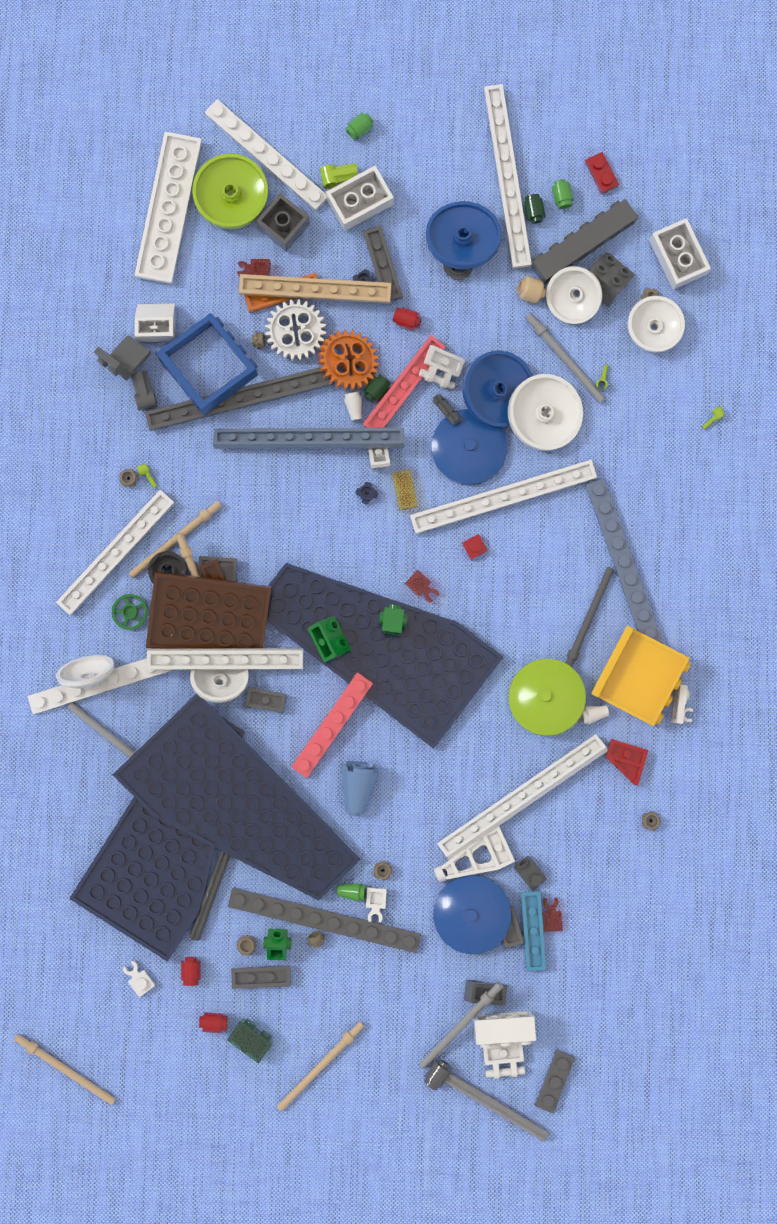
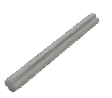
M452 1073L446 1079V1084L539 1140L545 1142L548 1138V1131Z

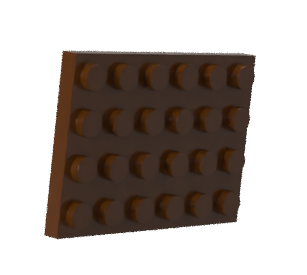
M155 571L146 648H263L271 586Z

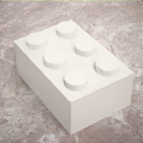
M376 165L326 192V200L344 231L394 205V197Z
M687 218L652 233L649 242L672 290L708 274L711 269Z
M531 1011L477 1014L473 1018L474 1039L476 1045H480L481 1048L492 1047V1044L500 1043V1046H511L512 1042H520V1045L532 1044L531 1041H536L535 1018Z

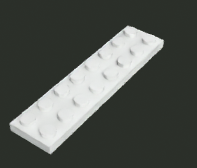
M164 132L134 275L135 278L167 284L173 283L202 145L201 138Z

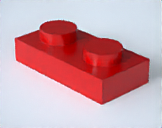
M603 152L585 160V164L601 195L619 186Z

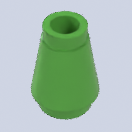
M362 883L338 885L337 896L356 902L365 901L366 885H362Z

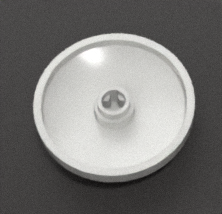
M539 374L526 379L514 390L508 404V419L514 434L521 442L536 450L550 451L568 444L577 435L583 420V406L577 391L569 382L555 375Z

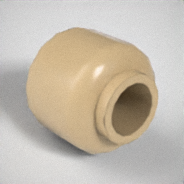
M527 276L519 281L517 294H519L521 300L535 304L544 298L546 288H544L542 280Z

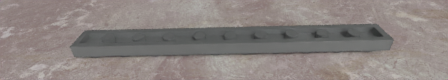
M321 367L244 386L204 416L191 400L146 411L145 415L149 430L154 431L331 386L334 383L329 384L330 377L323 378L326 372H320Z
M234 887L232 888L228 903L230 908L417 953L421 933L372 921L369 922L368 920Z

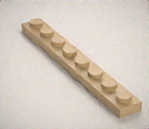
M240 274L239 294L390 303L391 283Z

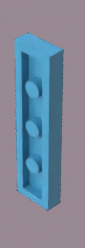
M520 892L526 971L546 970L541 892Z

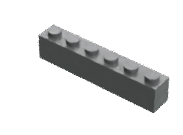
M626 199L621 202L619 200L614 202L607 212L601 211L594 217L595 220L590 223L588 221L579 227V231L569 233L564 237L563 242L560 244L558 242L554 243L549 247L548 252L545 254L540 253L533 259L532 269L540 280L543 281L544 285L558 271L575 265L636 223L638 215Z

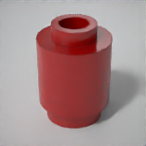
M397 307L393 316V322L397 326L414 331L415 328H419L422 317H419V312L404 307Z
M195 956L185 957V960L181 961V981H183L184 986L199 985V980H201V961L197 960Z
M204 1012V1015L199 1018V1028H202V1032L206 1033L226 1032L228 1016L223 1015V1013Z

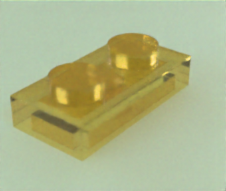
M411 470L392 473L399 511L417 508Z

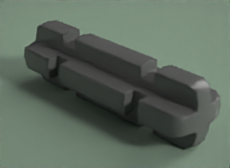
M441 394L433 397L434 404L439 407V410L449 419L452 425H456L461 421L460 416L454 412L455 410L444 400Z

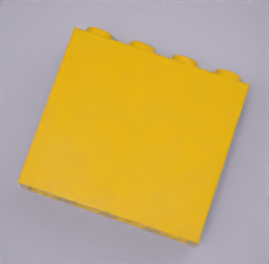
M627 625L591 694L654 727L655 723L660 724L664 716L661 713L664 706L669 707L673 699L670 696L673 689L678 690L682 682L679 679L682 672L687 673L691 665L688 662L690 658Z

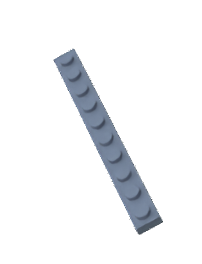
M404 428L214 429L213 447L214 449L404 448Z
M603 478L586 484L585 487L636 629L663 644L606 482Z

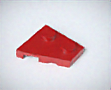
M610 739L605 758L633 785L638 786L649 750Z

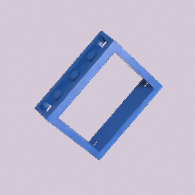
M211 313L156 352L159 361L203 416L258 376L257 364L252 358L248 359L245 356L247 354L245 349L240 344L237 346L232 333L229 330L226 332L223 328L224 324L219 317L215 318ZM213 326L247 369L203 400L169 356Z

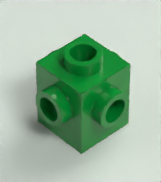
M268 929V937H264L263 949H267V960L286 961L287 949L291 950L292 938H288V929Z

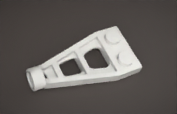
M498 826L452 857L442 866H438L433 870L439 883L451 878L498 870L514 863L515 860ZM481 845H485L491 855V860L487 863L478 864L473 859V852ZM464 856H468L471 867L462 871L457 870L455 862ZM442 869H445V870L447 871V875H446V876L444 875V872H443Z

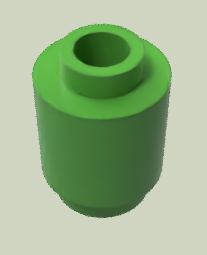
M361 112L347 124L348 126L345 130L353 140L360 139L373 128V119L368 113L364 114Z
M565 179L555 181L551 187L555 205H558V209L571 207L574 199L570 182L565 181Z

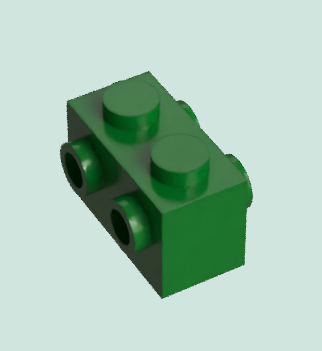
M389 605V608L385 607L384 612L380 611L379 625H382V634L401 636L402 628H406L407 615H404V610L400 609L401 606Z
M335 616L318 621L307 628L324 663L338 658L351 650Z

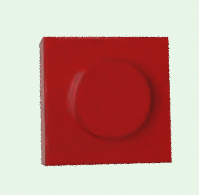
M479 534L462 542L470 560L488 551Z

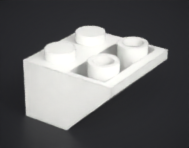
M137 304L135 313L136 340L138 342L173 341L176 338L175 304Z

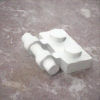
M430 345L424 360V364L430 366L429 370L421 369L419 376L424 377L428 382L438 383L442 388L453 389L455 382L450 381L452 376L459 377L465 359ZM437 369L444 372L443 377L436 375Z
M512 1042L511 1046H500V1043L492 1044V1047L483 1048L484 1064L493 1066V1069L485 1070L486 1078L494 1077V1079H500L502 1076H511L512 1078L525 1074L524 1066L517 1067L516 1062L524 1061L523 1046L520 1045V1042ZM510 1063V1068L499 1069V1064Z

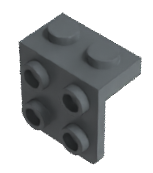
M607 252L589 269L600 282L602 303L607 307L612 304L619 292L634 277V273L629 268L625 267Z
M126 336L110 355L100 347H97L94 351L98 357L97 362L104 368L109 367L108 370L114 376L119 375L126 381L151 354L146 347L131 336Z

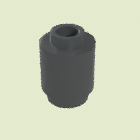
M442 1059L440 1061L435 1060L425 1075L424 1083L437 1091L450 1075V1065Z

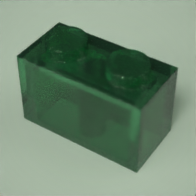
M242 1018L227 1041L259 1064L273 1044L272 1036L265 1030L261 1032L255 1028L256 1024L252 1020Z

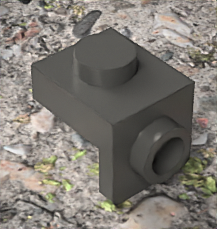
M529 856L520 860L514 866V869L532 891L547 880Z

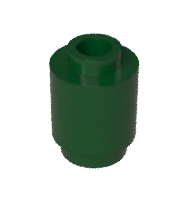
M539 194L526 196L524 206L527 220L532 222V224L541 223L546 217L542 198H540Z
M381 374L377 377L375 376L363 390L365 393L364 397L371 403L374 401L378 403L389 390L391 383Z

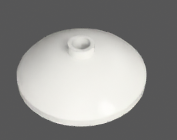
M570 266L561 269L548 283L546 290L547 304L551 312L559 320L570 324L583 323L592 318L601 306L602 288L600 282L591 271L583 267ZM575 290L580 292L579 297L574 294Z
M649 296L640 300L632 308L628 317L630 337L637 346L649 352H664L671 349L679 342L685 329L684 316L679 306L672 300L662 296ZM651 325H656L657 330H652Z
M104 655L81 657L63 665L57 671L56 678L60 684L66 687L76 689L92 688L112 673L114 662L112 658Z
M191 669L190 682L195 693L201 698L210 702H227L237 698L247 687L248 670Z

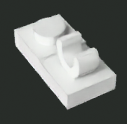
M680 685L678 690L674 689L671 723L683 724V722H692V719L685 717L687 711L693 712L692 708H685L686 701L689 700L688 685Z

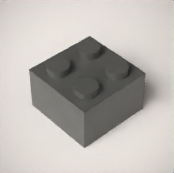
M281 193L256 220L257 228L285 251L291 247L310 224L309 216Z

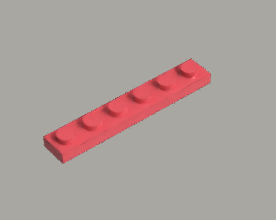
M430 335L362 425L365 428H384L422 379L419 376L420 370L428 371L430 366L424 364V360L430 345L442 350L446 347Z
M356 673L291 768L305 778H308L371 688L373 682L360 673Z

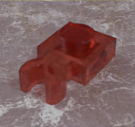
M251 259V264H247L244 261L238 262L240 268H245L243 271H237L239 277L240 274L270 276V259Z
M416 570L405 583L418 597L423 593L428 603L433 602L429 598L430 593L439 595L436 589L428 587L432 582L419 570Z
M554 897L553 905H548L547 898H544L543 904L547 911L542 912L543 932L563 931L562 912L556 911L558 906L557 897Z

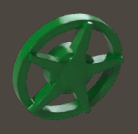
M125 594L119 597L112 606L114 622L126 630L139 628L144 624L148 616V608L145 601L134 594ZM128 597L140 600L141 604L137 606L130 604ZM125 598L126 605L122 610H115L117 604ZM144 606V617L141 620L137 616L138 610ZM115 613L123 615L125 618L123 625L118 622ZM136 619L140 622L135 626L126 627L129 620Z

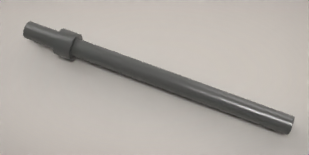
M607 567L572 648L568 650L566 655L568 658L565 663L571 667L574 661L578 659L579 649L614 572V569L611 567Z

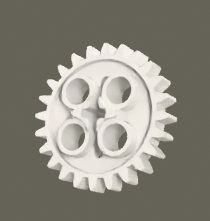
M298 299L297 304L290 300V305L288 306L285 302H283V308L276 306L277 313L271 311L273 318H267L270 324L265 325V329L269 330L265 335L266 337H271L267 340V343L273 344L271 350L278 349L277 356L284 353L283 357L285 360L288 356H291V361H294L295 357H298L299 361H301L303 355L306 359H309L308 353L315 355L314 349L320 350L321 347L318 343L324 342L321 336H326V332L323 331L326 328V324H320L324 321V317H318L320 311L314 312V305L308 308L307 301L301 305L300 299ZM293 314L296 316V323L298 329V337L300 346L298 347L296 346L292 322ZM306 316L309 320L307 323H300L299 319ZM283 319L290 321L288 326H282L280 322ZM304 335L312 337L308 342L302 341L301 338ZM287 337L293 339L289 345L283 343V340Z

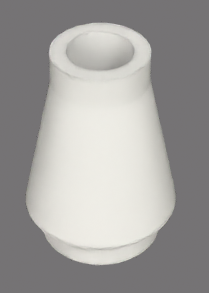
M360 393L344 394V402L351 421L362 419V396H360Z
M606 705L585 706L580 718L581 723L589 725L604 717H608V707Z

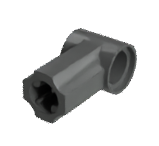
M135 372L132 375L138 410L157 407L155 393L151 388L148 372Z

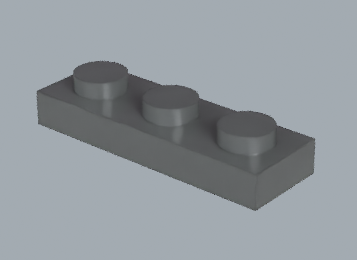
M290 965L231 968L232 989L291 986Z
M557 1049L555 1050L535 1102L536 1107L554 1114L574 1062V1056Z

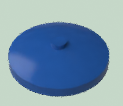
M453 202L439 208L431 216L426 227V244L430 253L440 263L455 269H472L484 265L495 256L501 243V227L496 216L486 207L473 202Z
M497 350L480 355L468 366L463 378L462 393L468 410L478 421L491 427L510 426L508 404L511 395L519 384L533 376L532 372L520 357L507 351Z
M468 409L456 411L461 419L459 423L452 425L449 419L444 418L434 432L431 446L433 460L439 471L455 483L476 485L486 482L499 472L506 459L508 446L505 432L502 427H491L481 423Z
M467 875L456 878L441 890L434 905L433 917L439 936L449 947L465 954H481L495 948L505 938L510 928L512 913L509 899L498 884L483 876Z

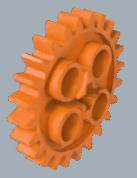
M344 329L342 335L339 331L335 333V336L330 334L329 340L325 339L324 345L320 347L322 352H319L317 356L322 358L318 361V364L323 365L319 371L326 372L323 378L330 377L329 384L336 382L335 388L342 385L343 391H345L347 386H349L350 391H353L355 386L358 390L362 385L367 386L368 381L371 382L374 378L372 375L377 373L375 368L379 366L375 362L379 356L373 355L377 349L370 348L373 342L367 344L368 337L366 336L362 339L360 332L355 336L354 330L350 334L347 333L346 329ZM352 348H357L360 353H355ZM334 349H339L342 354H336ZM355 366H360L362 372L357 371ZM337 367L343 368L344 373H340Z

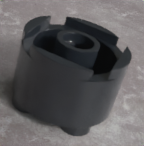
M172 551L156 554L148 565V574L152 583L154 582L155 571L165 572L166 568L171 569L173 574L189 575V568L185 560L179 554Z

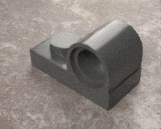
M466 980L464 1000L469 1003H478L481 1000L480 997L486 991L488 992L496 983ZM502 984V990L494 997V1001L491 1004L505 1005L507 985Z

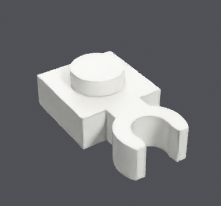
M367 887L366 908H372L368 914L369 922H371L373 914L379 916V922L382 921L380 908L385 909L386 888Z
M133 960L131 963L134 969L130 971L125 966L123 971L126 975L132 977L128 983L138 997H141L156 984L145 969L141 972L138 970L139 965Z

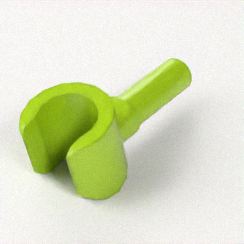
M604 365L602 375L596 382V388H598L599 382H604L605 387L603 390L607 388L606 375L609 365Z
M721 406L712 410L714 417L702 426L704 430L724 416Z
M146 464L137 466L139 475L146 474L152 487L156 488L157 484L151 476L149 467Z

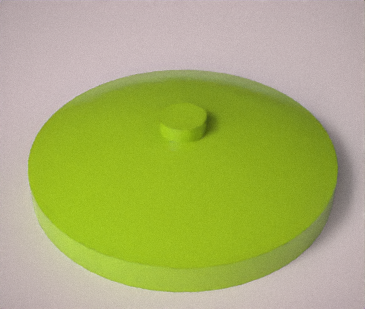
M222 154L211 158L201 166L194 178L192 193L198 212L207 222L223 229H238L251 224L262 214L268 200V185L263 171L254 161L239 154Z
M539 659L525 665L515 675L509 689V706L514 718L523 728L540 736H555L571 729L581 718L586 705V690L578 673L568 664L555 659Z

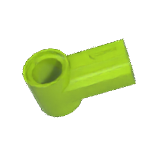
M356 163L342 166L332 164L322 166L320 174L323 188L332 189L358 175Z

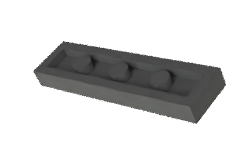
M381 226L364 230L363 235L377 281L391 283L390 302L402 299V292Z

